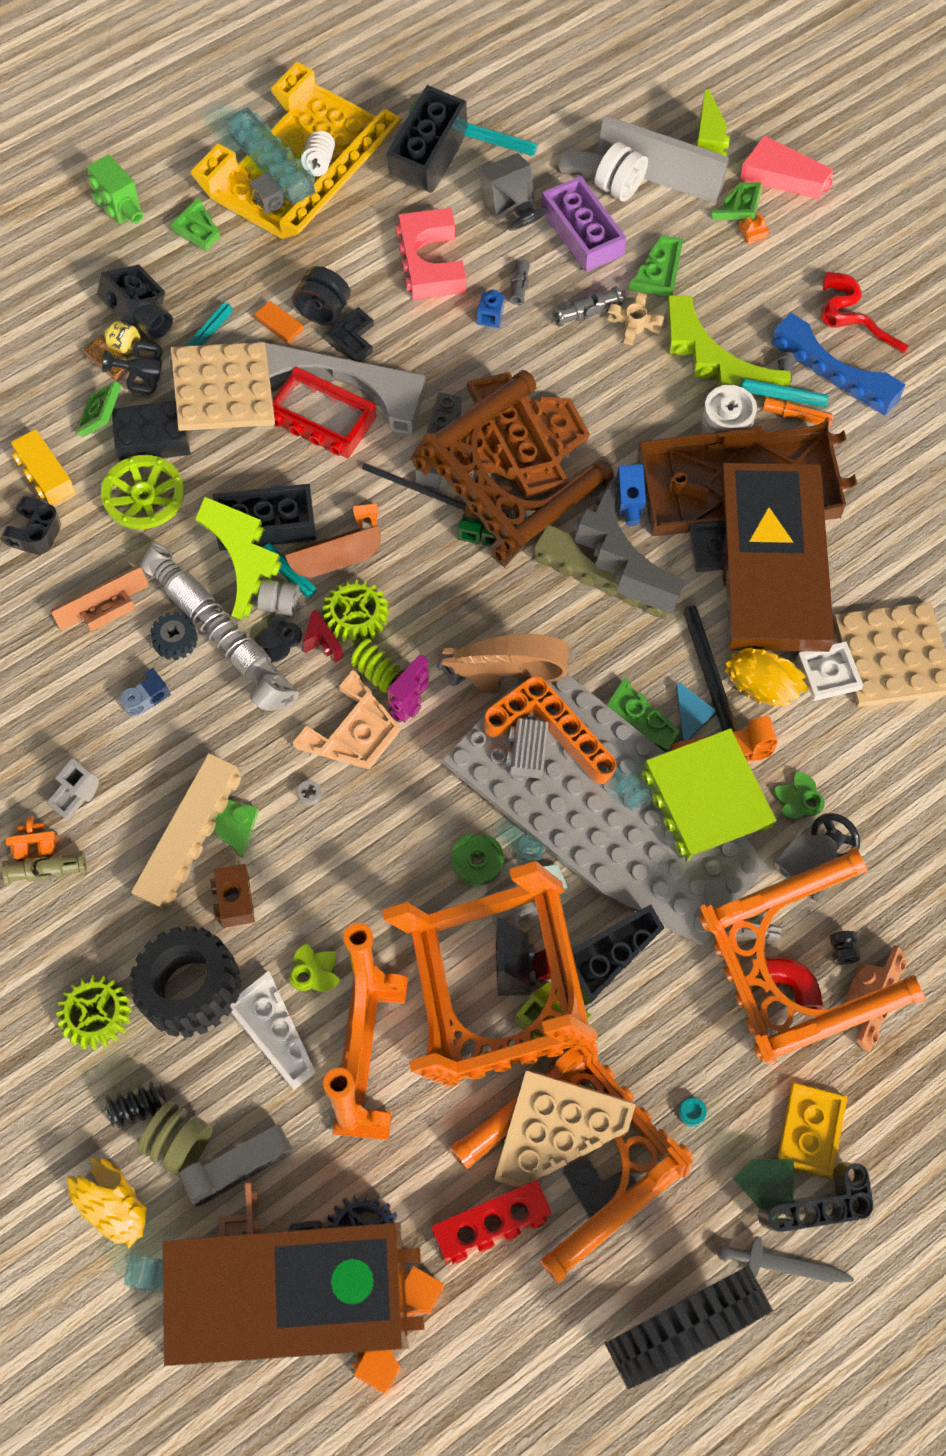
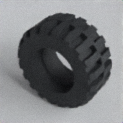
M186 926L185 930H182L180 927L171 928L170 933L165 934L163 931L156 935L158 939L154 942L149 941L144 946L146 950L143 954L138 953L135 959L137 966L131 968L130 976L134 980H131L129 983L130 991L133 993L132 999L140 1009L139 1011L155 1028L161 1032L166 1031L168 1035L175 1037L179 1036L180 1033L183 1037H193L196 1031L200 1035L208 1032L207 1028L211 1025L216 1028L222 1023L220 1019L224 1015L228 1017L233 1009L230 1006L232 1003H237L239 998L236 989L241 988V978L238 976L240 969L235 958L221 939L216 935H212L209 930L201 928L198 931L195 926ZM190 963L207 965L205 981L195 994L178 1001L165 999L166 984L177 969Z

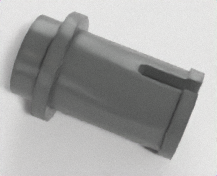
M784 352L778 358L779 370L790 371V382H792L793 366L796 364V358L793 353Z

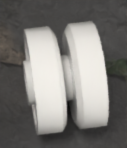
M621 142L615 143L607 151L597 169L595 185L605 192L611 191L612 196L621 201L628 200L635 193L645 175L648 165L647 157L639 152H632L630 147Z
M723 385L712 390L707 396L703 409L704 412L701 418L703 433L752 427L757 411L756 401L752 394L744 388L735 385Z

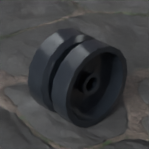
M313 266L308 268L301 283H299L294 291L292 302L305 318L319 325L329 326L337 320L351 296V290L347 282L336 272L323 266Z

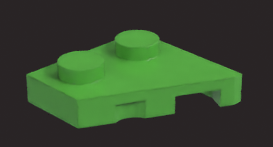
M228 800L226 809L223 813H219L215 820L214 832L223 842L228 843L239 856H244L259 813L258 808Z

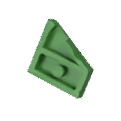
M762 182L739 183L733 192L723 199L724 205L719 210L714 209L712 211L713 220H745L747 217L755 219L762 193Z
M197 198L170 224L173 232L205 251L220 238L219 230L212 222L208 211L206 212L200 198Z

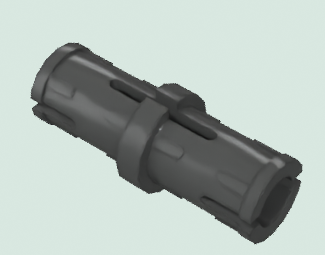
M518 260L516 262L515 274L511 278L512 292L510 302L514 305L524 303L525 290L529 285L528 271L530 264L525 260Z

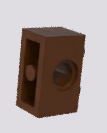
M246 864L214 869L215 879H210L212 894H217L218 903L214 904L216 920H221L223 928L255 923L249 873ZM229 893H238V897L234 900L225 899Z

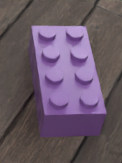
M581 176L542 192L541 207L548 208V213L545 217L585 272L624 256L626 236Z

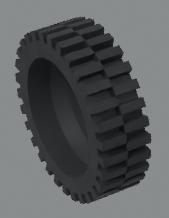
M748 1265L604 1344L627 1390L727 1339L729 1336L768 1315L773 1309Z

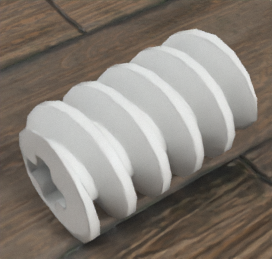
M320 130L310 134L301 157L303 169L312 176L325 174L333 154L335 142L333 137L326 131Z

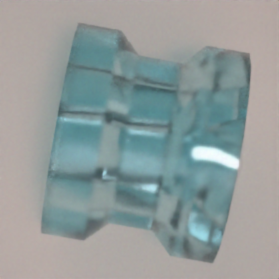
M524 835L518 843L519 860L523 864L533 861L539 863L544 855V845L532 835Z

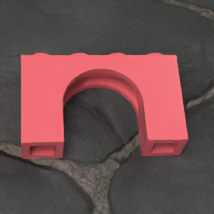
M452 208L399 214V224H395L396 236L401 238L399 252L400 255L405 257V259H402L403 273H408V277H405L406 289L411 291L413 300L466 293V275L463 260L430 263L424 261L416 254L424 245L455 240V222Z

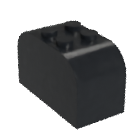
M426 85L386 153L389 175L432 193L439 185L464 139L467 128L466 100Z

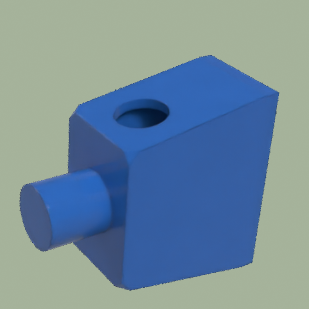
M643 464L619 465L615 479V486L618 487L616 493L618 516H625L627 526H636L640 524V515L643 514L646 501Z

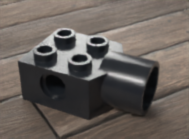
M139 264L101 273L97 296L120 321L137 325L149 339L153 340L163 337L173 325L172 315L162 306L166 292Z

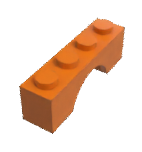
M413 1266L410 1273L406 1270L404 1271L407 1317L417 1313L430 1314L444 1289V1283ZM392 1350L360 1352L352 1368L356 1369L354 1373L355 1378L384 1395H387L401 1369L392 1354Z

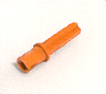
M768 396L765 398L762 411L782 415V418L787 416L814 424H820L826 417H829V426L832 423V413L789 402L790 400L782 401Z

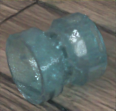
M636 774L628 776L615 787L617 794L623 796L626 800L625 805L630 811L638 808L651 797L648 790L641 787L640 779Z

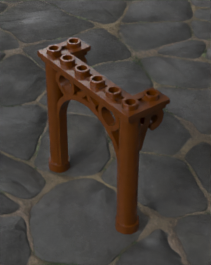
M526 370L519 371L512 377L511 381L437 433L425 434L410 457L414 466L425 476L435 467L439 475L444 477L453 487L454 492L466 502L471 512L477 515L485 524L486 529L497 538L489 548V551L494 559L500 562L504 568L529 540L599 486L606 485L614 478V471L610 464L604 460H598L553 496L540 501H528L517 498L503 490L491 479L479 458L477 449L478 434L484 425L535 390V379ZM470 433L468 444L458 442ZM454 451H460L468 455L470 465L461 464L455 457ZM472 470L475 472L472 475L474 480L468 475ZM488 497L491 499L496 497L498 500L494 504ZM505 504L513 507L516 519L508 518L502 512L501 505ZM524 510L535 511L524 519Z

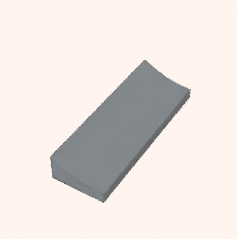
M605 115L602 121L596 154L605 156L615 143L621 142L630 147L632 152L636 151L647 157L648 165L643 179L716 204L724 186L729 157Z

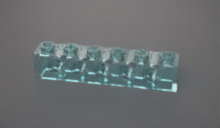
M246 107L225 119L231 137L264 174L270 173L283 189V195L292 205L316 192L313 184L315 178L312 172L304 168L299 158H294L290 148L283 146L278 135L274 136L270 127L262 123L257 113L254 114Z

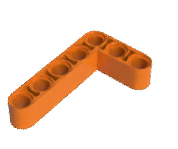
M529 678L486 711L483 730L488 736L493 738L502 736L510 730L511 726H515L517 718L524 719L533 712L540 721L548 722L549 732L594 782L605 784L612 779L617 766L614 757L543 678ZM536 689L541 694L533 695L529 692V690ZM517 704L521 709L513 710L509 705ZM553 708L558 713L549 714L546 709ZM498 719L502 724L493 725L489 720ZM564 727H570V728H572L575 732L569 734V733H566V732L563 730V728H564ZM587 746L592 752L585 753L580 747ZM604 765L609 771L601 772L597 766Z

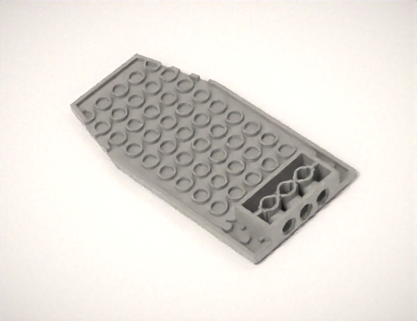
M568 674L561 680L547 683L616 760L617 766L609 782L605 784L594 782L549 730L547 731L541 779L510 775L511 766H506L508 750H513V742H509L510 730L500 737L493 738L488 736L483 730L485 715L443 759L442 764L601 896L614 900L631 911H639L652 905L663 925L701 946L711 936L712 932H708L707 929L705 930L699 919V914L702 913L700 906L705 904L719 908L742 898L768 867L745 836L692 856L690 861L686 862L683 855L680 856L674 844L676 840L672 831H667L663 821L664 815L662 810L655 806L652 798L653 791L650 785L647 786L644 783L641 774L646 760L662 755L665 752ZM519 678L498 701H500L502 698H504L506 695H508L510 692H512L526 680ZM536 689L529 690V692L533 695L541 694ZM517 704L509 705L513 710L521 709ZM553 708L546 709L549 714L558 713ZM533 712L524 718L540 721ZM498 719L489 720L493 725L502 724ZM570 727L563 728V730L566 733L570 734L575 732ZM587 746L580 747L585 753L592 752ZM604 765L597 766L601 772L609 771Z

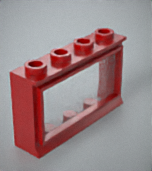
M296 366L272 400L275 419L274 426L283 427L293 435L308 439L312 444L322 446L330 450L334 455H341L349 459L377 418L376 404Z

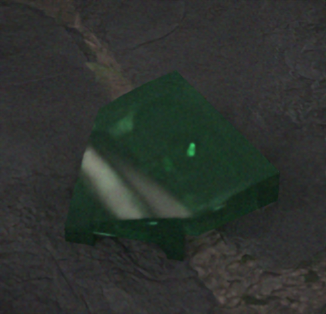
M757 1156V1158H753L733 1176V1179L759 1209L767 1203L793 1199L794 1159ZM777 1213V1215L773 1217V1222L774 1219L778 1218L781 1215L780 1213Z

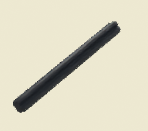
M695 605L687 606L684 608L683 614L722 731L731 729L732 732L738 731L698 609Z

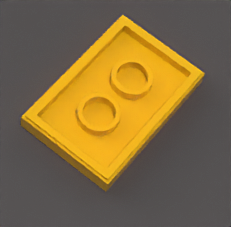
M792 1082L775 1165L831 1180L835 1169L848 1096Z

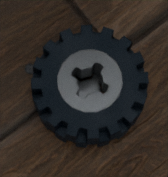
M170 612L165 613L166 617L163 618L162 615L158 617L159 622L154 621V628H151L153 646L161 657L165 655V658L168 660L171 657L174 660H179V656H182L184 659L187 657L186 653L191 654L193 652L192 647L196 648L197 646L196 641H198L195 626L190 618L187 619V616L183 613L181 616H179L178 612H174L173 615H170Z

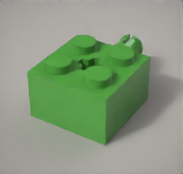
M108 154L87 166L89 175L87 180L93 190L91 193L92 198L97 205L101 204L104 207L107 216L110 219L114 218L119 225L129 219L133 224L141 222L144 215L141 212L134 180Z

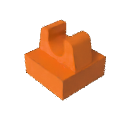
M761 213L755 216V219L747 217L745 220L739 221L738 227L747 243L768 237L769 230Z
M377 504L353 506V514L359 528L363 527L362 520L365 517L371 519L372 526L377 524Z

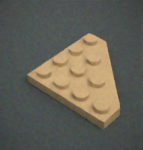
M526 1069L494 1181L519 1188L558 1170L570 1161L601 1147L602 1144L627 1133L636 1103Z

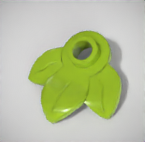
M308 943L301 946L294 955L295 967L291 970L289 976L291 985L299 991H307L312 988L318 992H326L335 988L340 983L339 977L332 973L336 963V952L323 951L314 954L313 949ZM305 974L308 976V980L305 982L298 980L300 975Z

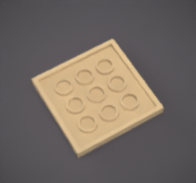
M265 342L171 347L179 431L275 424Z
M931 602L836 614L833 621L839 643L847 642L863 683L861 690L853 691L857 707L946 695V650Z

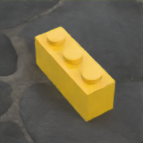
M36 429L11 442L14 450L11 455L18 466L23 465L25 468L22 470L29 483L32 481L35 483L34 490L40 499L45 498L48 504L53 505L75 493L70 478Z

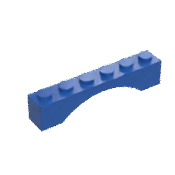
M790 312L774 330L771 344L777 349L793 353L797 362L803 363L816 374L825 377L835 386L842 388L854 398L870 406L874 411L885 416L901 398L906 384L887 372L860 370L837 360L819 344L811 330L810 324Z

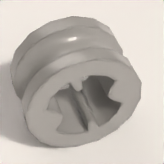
M307 780L302 782L297 788L298 798L303 804L311 806L320 801L322 794L316 782ZM313 788L316 794L306 798L303 792Z

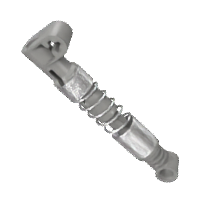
M152 543L139 561V566L147 574L156 577L164 586L167 596L172 599L193 623L202 621L201 632L207 631L210 635L209 640H215L218 643L217 648L223 649L226 652V658L231 657V663L247 680H253L257 684L250 694L252 702L266 711L284 710L291 706L298 698L299 692L272 665L268 654L254 639L247 638L245 630L238 629L239 625L236 621H230L229 613L222 612L221 605L215 603L213 596L188 571L180 569L172 561L173 556L167 548L158 543ZM214 605L219 606V613L213 608ZM206 625L208 629L203 630V627Z

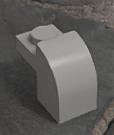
M72 758L55 778L61 783V786L46 804L69 821L84 801L90 802L98 788L99 780L88 769Z

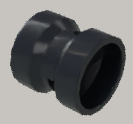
M839 931L829 936L830 944L834 947L832 954L834 964L846 965L860 961V952L856 949L855 945L858 941L856 932Z

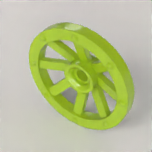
M151 455L133 456L119 462L107 473L101 486V499L107 514L116 523L131 529H150L166 523L178 512L184 500V485L178 470L167 460ZM138 467H153L147 482L142 481ZM131 470L135 485L132 487L118 478ZM161 470L170 476V480L154 488ZM113 485L131 496L111 498ZM175 487L172 499L158 497ZM134 504L125 514L114 507ZM159 505L166 508L155 514L152 506ZM141 509H144L148 516L144 518L134 517Z

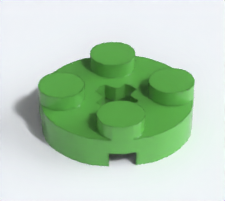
M475 833L465 835L454 845L451 857L452 869L461 881L470 884L472 887L476 888L489 884L502 871L504 865L503 849L499 842L490 835H475ZM472 855H483V863L480 865L473 864Z

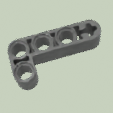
M275 1125L205 1165L198 1162L186 1167L179 1172L178 1178L194 1207L201 1206L284 1159L293 1152V1148L282 1127Z

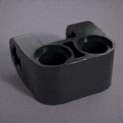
M23 496L16 506V511L30 519L26 529L22 530L6 526L0 539L4 544L12 548L38 555L45 554L50 550L61 528L58 513L51 504Z

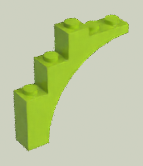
M669 296L667 304L669 355H692L694 377H717V387L723 385L740 387L742 379L789 387L791 381L790 371L772 370L755 366L736 358L721 348L701 325L694 310L692 296Z

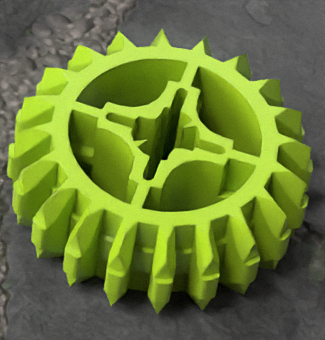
M357 579L354 584H350L346 580L344 587L337 584L336 591H329V597L324 599L322 614L324 615V622L333 632L336 639L342 636L344 643L348 639H352V643L355 645L357 639H361L363 642L369 636L374 640L376 637L375 632L382 633L383 626L387 624L386 617L389 616V609L387 608L388 601L384 599L382 591L377 592L376 585L369 587L367 581L360 585ZM369 604L375 608L373 616L369 614ZM338 608H341L343 611V618L341 620L336 616Z
M92 975L90 983H87L84 978H81V985L79 987L71 983L70 987L73 991L71 993L63 992L62 995L66 1001L58 1002V1006L62 1010L56 1012V1017L61 1020L57 1025L60 1030H64L62 1035L65 1039L71 1038L70 1042L74 1046L80 1042L82 1049H86L90 1044L93 1050H97L98 1044L101 1042L104 1048H107L109 1044L107 1040L111 1038L114 1042H117L118 1037L116 1033L125 1034L126 1032L122 1024H130L131 1022L130 1018L126 1016L132 1013V1008L127 1006L130 1003V998L124 996L126 991L123 987L117 988L118 983L115 980L108 983L107 977L102 976L98 982L96 976ZM93 994H97V995H96L93 999H91V1000H85V999H84V998H86L87 996H90V995H93ZM111 998L115 1002L113 1018H110L106 1013L109 1006L108 1002ZM76 1007L82 1012L79 1019L80 1024L77 1028L73 1020ZM87 1009L90 1011H92L93 1009L96 1011V1009H98L101 1016L98 1014L94 1016L92 1014L91 1017ZM98 1025L105 1026L98 1031L91 1032Z

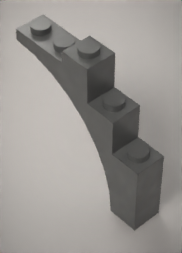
M609 484L605 493L600 492L596 502L597 506H594L592 511L586 509L583 518H577L573 531L577 532L574 542L595 549L594 556L598 557L595 567L617 575L615 582H618L619 585L616 593L672 614L685 580L671 575L651 563L628 541L619 526L615 513V496L618 487Z

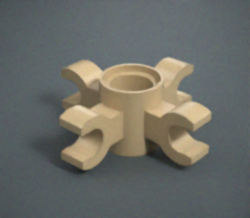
M638 292L636 303L629 305L627 310L622 309V307L616 304L610 305L607 320L613 323H625L626 337L624 344L633 346L636 334L641 333L644 328L654 333H661L664 317L661 315H647V309L645 308L647 294Z

